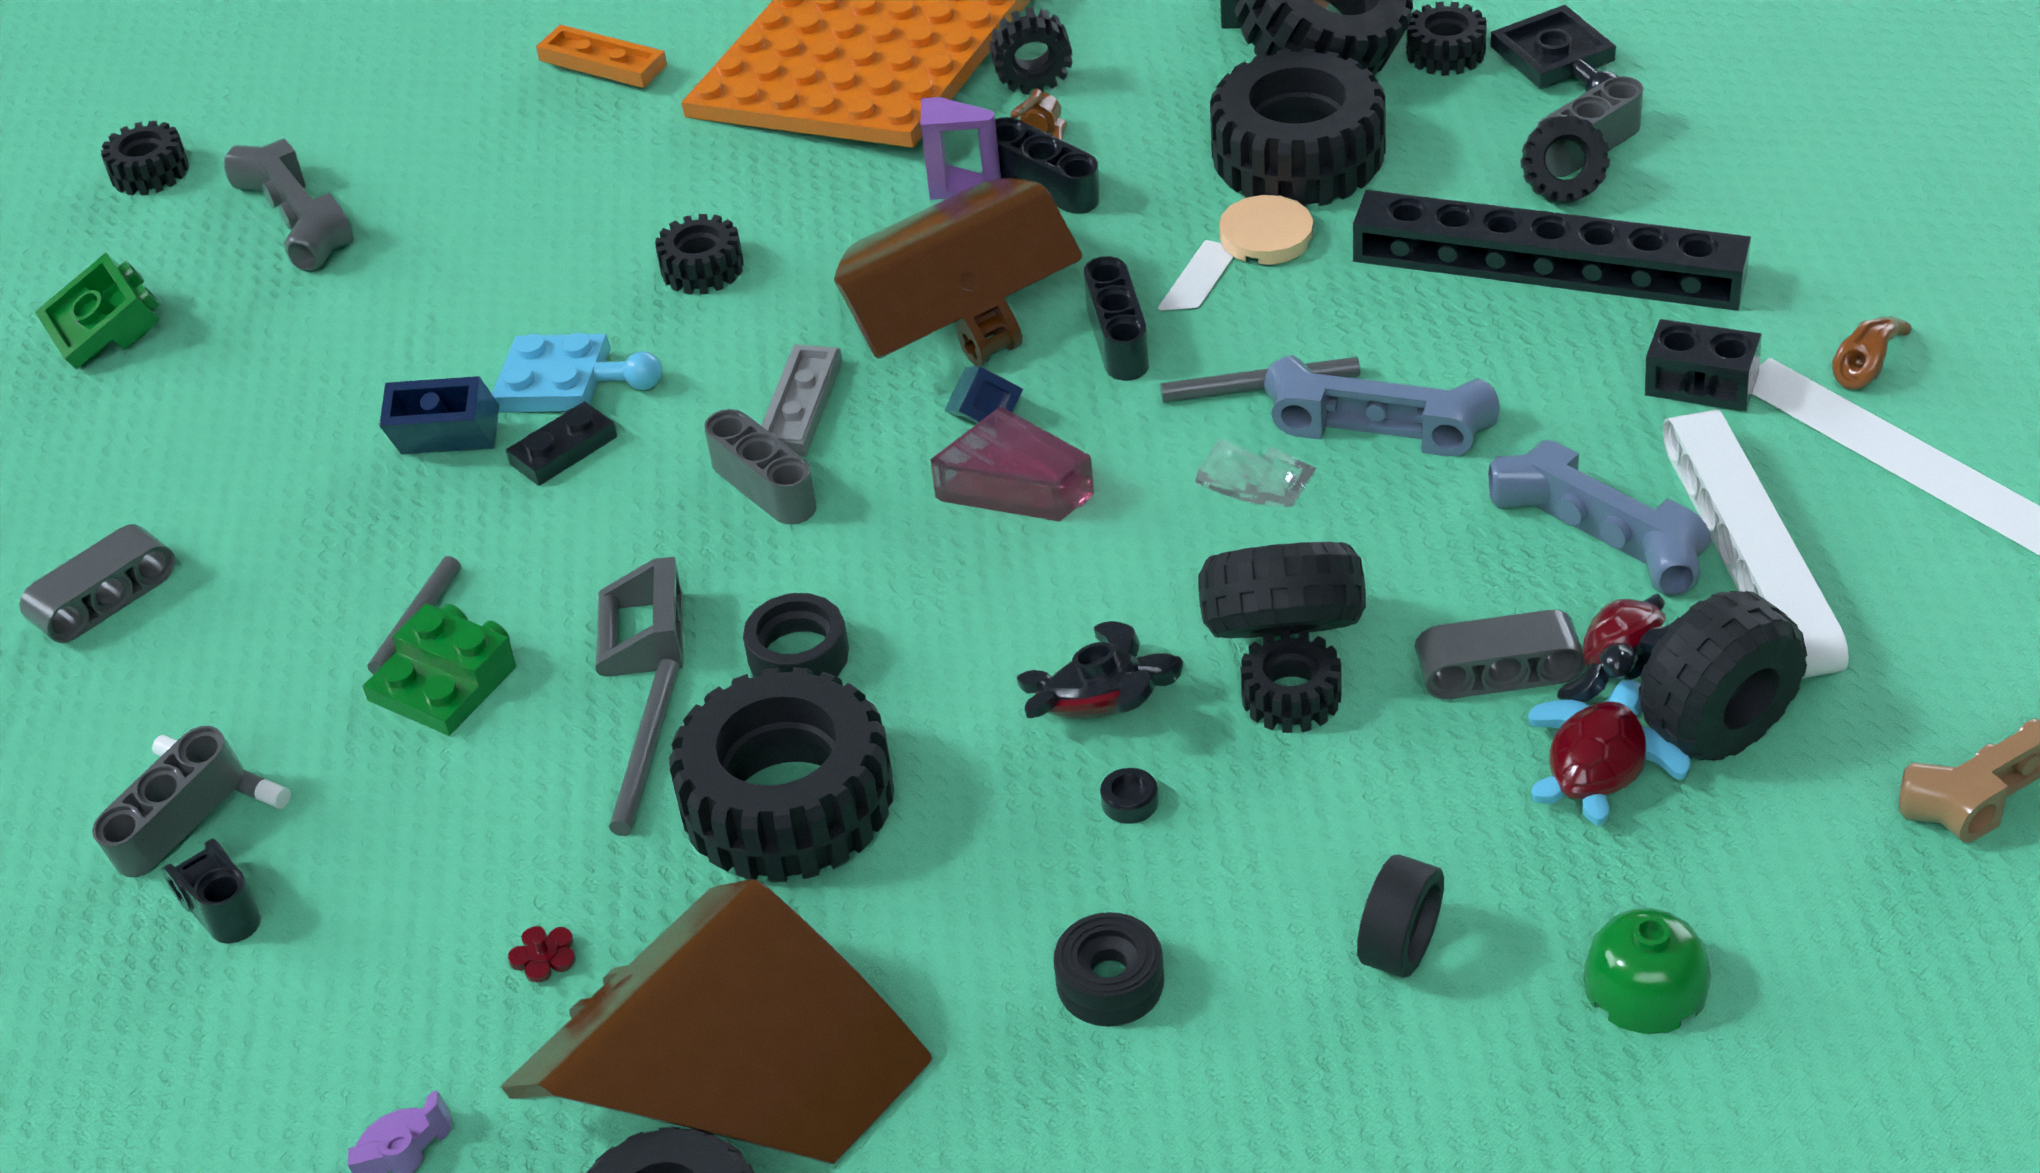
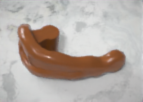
M1893 316L1879 317L1861 322L1853 333L1840 344L1832 360V370L1836 381L1845 389L1858 390L1868 385L1873 379L1875 380L1883 368L1889 340L1893 339L1896 335H1909L1912 330L1911 325Z

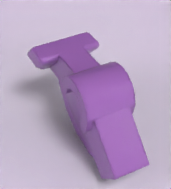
M438 1091L431 1092L426 1098V1103L422 1109H398L380 1117L364 1131L356 1146L348 1148V1167L351 1172L412 1173L419 1168L424 1157L422 1150L435 1136L441 1141L451 1131L450 1111Z

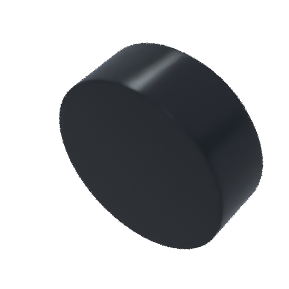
M1118 769L1107 775L1101 784L1102 809L1110 819L1116 822L1126 824L1138 823L1149 818L1157 809V783L1151 774L1142 769Z

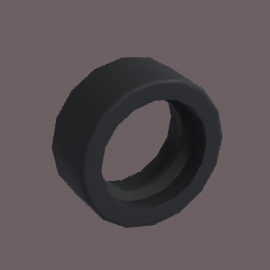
M788 593L775 597L757 607L745 622L743 641L748 665L753 677L763 675L764 669L779 668L780 673L792 672L793 667L808 668L816 676L826 672L837 677L847 664L849 644L845 621L839 608L825 597L810 593ZM810 631L825 637L823 642L814 648L797 654H780L767 649L772 642L781 636L793 632Z
M1399 854L1392 855L1384 863L1373 883L1360 921L1357 938V956L1361 964L1401 978L1412 975L1427 951L1441 910L1444 894V875L1441 868Z

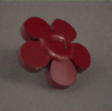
M540 926L530 927L521 935L523 946L512 948L508 954L510 966L515 970H525L526 978L531 982H544L551 976V967L554 971L565 972L576 961L574 951L570 949L574 940L573 935L565 927L553 929L548 937L544 928Z

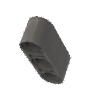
M1625 76L1610 78L1544 117L1537 127L1550 119L1560 116H1577L1578 119L1590 121L1595 129H1600L1604 135L1602 136L1604 142L1608 143L1609 150H1611L1640 130L1643 101L1642 83L1637 79ZM1567 139L1554 142L1548 148L1545 156L1546 166L1555 177L1570 175L1584 165V153L1581 147Z
M720 410L707 418L704 428L712 468L716 473L771 517L783 524H799L814 515L817 509L810 466L805 459L739 410Z
M128 524L32 583L21 596L20 612L52 641L68 643L164 582L173 571L175 564L174 554L170 548L143 527L136 524Z
M1544 610L1438 625L1422 632L1414 645L1427 691L1433 697L1439 699H1455L1562 684L1578 677L1586 665L1572 619L1567 613L1560 610Z
M199 726L185 733L96 819L92 829L93 838L121 875L138 877L155 868L239 785L244 773L243 767L219 729L212 726Z

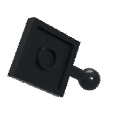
M1565 4L1491 31L1490 47L1539 89L1555 85L1560 81L1575 76L1586 86V92L1602 82L1618 77L1610 71L1598 72L1595 70L1597 67L1615 61L1616 45Z

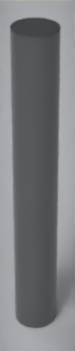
M445 556L368 663V670L373 675L397 652L392 636L426 603L434 607L461 570V564L457 559Z

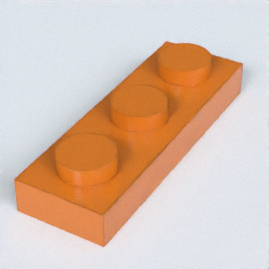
M561 24L536 46L539 61L641 88L647 86L667 66L666 55L663 50Z

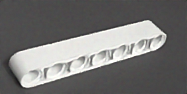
M1714 409L1666 418L1663 424V438L1667 455L1698 515L1706 523L1711 539L1738 591L1755 592L1784 612L1798 625V629L1803 632L1808 655L1805 657L1807 668L1802 679L1846 670L1849 654L1842 628L1722 412Z

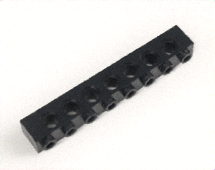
M1365 190L1353 222V262L1739 311L1742 299L1751 236L1372 190Z

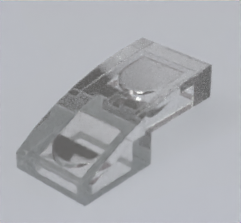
M1220 438L1199 467L1195 483L1228 497L1250 503L1276 507H1293L1313 477L1316 468L1269 446L1263 457H1259Z

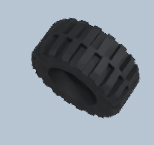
M1235 0V13L1238 25H1243L1241 32L1247 44L1252 43L1255 46L1254 52L1257 56L1264 53L1267 56L1275 55L1278 50L1290 49L1291 52H1303V48L1316 49L1317 53L1322 54L1330 51L1340 54L1344 60L1351 58L1359 62L1363 69L1367 68L1375 76L1377 72L1383 69L1408 28L1412 18L1413 0H1325L1342 14L1329 11L1312 0Z
M1303 48V52H1291L1290 49L1278 50L1275 55L1267 56L1264 53L1255 56L1252 62L1248 64L1242 62L1232 70L1231 74L1227 73L1211 96L1210 126L1214 168L1231 189L1236 193L1242 191L1245 198L1259 195L1283 196L1299 202L1305 208L1306 204L1318 203V206L1331 204L1333 199L1337 197L1343 200L1353 195L1357 187L1361 189L1365 187L1380 170L1384 162V155L1386 153V103L1384 90L1367 68L1363 69L1359 62L1351 58L1347 60L1342 59L1338 53L1327 51L1326 54L1317 53L1316 49Z
M793 667L792 672L780 673L779 668L764 669L763 675L749 678L748 674L742 675L732 680V686L724 690L719 686L708 693L704 698L705 704L703 706L696 704L684 718V726H680L676 731L671 744L673 752L669 757V766L684 830L689 834L691 844L700 854L708 856L709 862L727 872L733 867L735 868L736 875L756 880L758 875L768 876L770 882H787V876L802 874L803 879L818 876L819 869L831 865L834 870L848 862L850 859L849 853L853 850L860 853L874 839L873 831L879 832L889 816L888 808L893 802L894 785L885 727L882 725L881 715L875 705L866 699L864 693L849 683L843 686L842 680L834 675L822 672L820 676H816L808 668ZM806 762L820 766L809 775L785 784L757 785L745 782L755 773L781 763Z

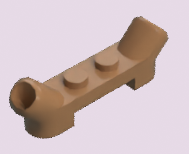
M2036 718L2029 720L2014 735L1996 745L1988 744L1984 746L1972 759L1958 767L1911 763L1903 771L1899 812L1906 820L1942 824L1962 842H1972L1999 827L2006 797L2040 778V720Z

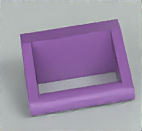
M942 97L921 98L920 125L930 200L947 199L982 182L1001 179L994 112ZM978 129L982 174L948 165L944 131Z

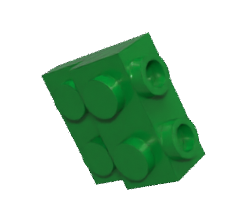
M105 252L37 309L35 313L64 359L77 370L88 359L97 356L112 339L125 350L135 340L145 336L150 328L160 320L154 310L161 304L151 291L143 285L144 279L130 263L125 260L119 265Z
M426 603L392 636L397 652L362 687L367 701L450 736L517 666L510 645V637L506 630L498 623L486 621L480 626L468 621L466 615L455 605L446 604L439 609Z

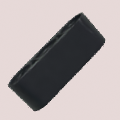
M1012 117L995 119L1001 179L1013 178L1040 183L1048 190L1058 208L1073 214L1087 213L1096 208L1099 204L1098 162L1094 156L1019 119Z
M1101 256L1092 259L1084 267L1086 304L1105 370L1109 376L1117 380L1128 381L1140 378L1149 369L1147 330L1127 266L1124 261L1112 256Z

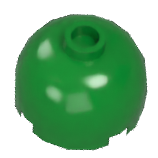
M1653 908L1631 909L1609 920L1594 935L1584 967L1586 995L1593 1007L1596 1001L1600 1008L1609 1013V1022L1619 1028L1642 1034L1668 1033L1680 1028L1681 1020L1691 1016L1694 1012L1696 1017L1704 1009L1711 977L1705 944L1691 926L1670 912Z

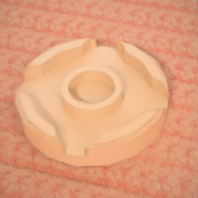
M1259 195L1244 198L1230 205L1224 211L1219 224V239L1225 251L1234 258L1245 262L1246 256L1258 258V264L1263 265L1285 263L1302 255L1308 249V242L1313 237V218L1309 210L1299 202L1283 196Z

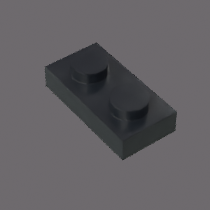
M584 401L507 448L506 453L509 464L537 486H540L617 438L615 424Z

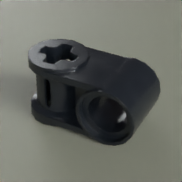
M211 838L205 842L204 850L176 867L172 864L164 866L162 873L179 903L186 911L192 912L215 940L227 944L240 942L257 930L260 925L261 915L242 871L233 864L222 846L214 838Z

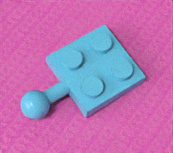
M528 334L515 336L492 395L500 405L499 412L568 411L584 401L590 405L598 381H627L635 389H651L659 383L662 377V365L655 355L644 351L632 354L626 362H606L611 349L606 334Z

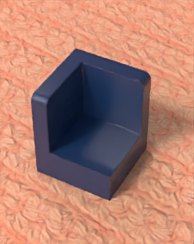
M981 366L965 367L949 399L945 412L953 416H964L996 434H1002L1023 388Z

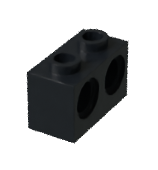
M1660 319L1646 355L1645 395L1747 411L1759 374L1762 333Z

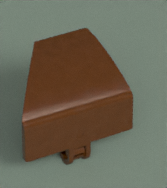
M1013 178L994 179L977 184L855 242L846 250L835 273L834 282L877 359H882L956 322L958 338L963 352L972 364L981 366L989 361L990 355L1004 348L1013 350L1022 344L1020 327L1005 297L1076 264L1082 259V253L1050 193L1042 184Z

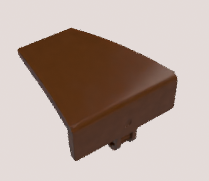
M749 879L710 888L629 965L614 967L603 977L604 985L591 998L580 999L570 1008L571 1020L500 1087L510 1099L537 1100L562 1098L705 1131L812 1160L834 1164L930 1064L932 1056L884 999L819 933L771 889L757 880Z

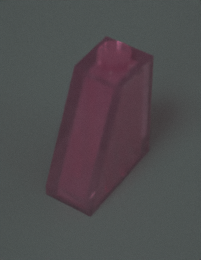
M1001 406L930 459L935 498L942 502L1060 522L1077 507L1083 506L1094 495L1090 455Z

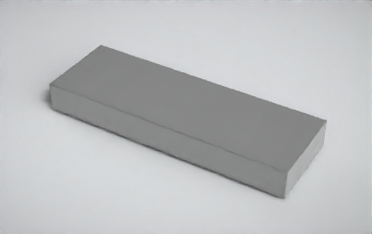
M794 345L761 425L801 457H806L842 364L841 348Z

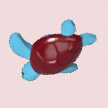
M1627 679L1621 681L1611 692L1606 702L1588 706L1576 700L1549 701L1536 705L1528 714V721L1531 726L1559 728L1550 746L1549 764L1552 776L1541 779L1533 785L1532 801L1552 804L1562 799L1565 795L1574 799H1583V815L1587 820L1598 826L1604 824L1608 819L1609 804L1605 795L1617 792L1636 780L1644 768L1646 759L1656 763L1678 780H1682L1687 776L1690 759L1671 742L1665 741L1652 728L1641 726L1637 718L1642 713L1638 689L1641 684L1635 680Z

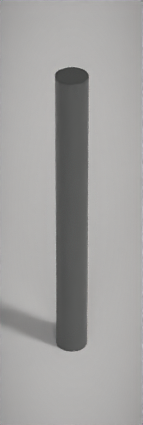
M1358 357L1305 364L1315 374L1347 378L1360 376ZM1268 369L1160 383L1162 402L1265 389L1264 382Z
M662 659L658 663L609 828L611 832L619 836H627L632 831L676 682L679 665L671 659Z

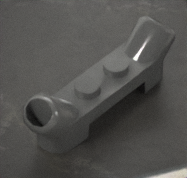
M283 138L263 147L235 145L226 154L224 169L232 187L239 190L263 191L272 208L279 207L284 223L291 230L284 241L285 252L290 262L297 268L305 271L319 270L332 251L353 243L354 238L348 220L331 194L327 193L312 200L304 190L306 185L296 152L287 140Z

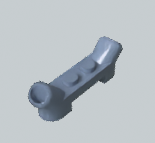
M1294 355L1283 357L1271 364L1264 382L1266 394L1275 402L1271 413L1273 422L1286 434L1321 440L1325 427L1409 437L1422 439V453L1441 456H1459L1466 453L1471 448L1476 433L1488 429L1497 423L1500 411L1499 398L1496 391L1489 383L1479 378L1452 390L1315 374Z
M1551 440L1541 441L1527 454L1497 456L1489 464L1490 498L1497 508L1535 506L1559 518L1566 524L1572 525L1605 542L1609 546L1647 564L1652 587L1661 594H1682L1697 584L1700 576L1698 557L1709 547L1711 536L1706 523L1692 510L1668 498L1656 509H1653L1578 471L1579 453Z

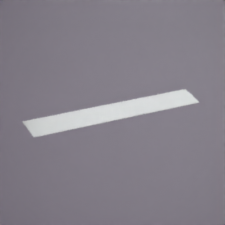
M1769 358L1760 364L1753 395L2040 556L2039 505L1778 361Z

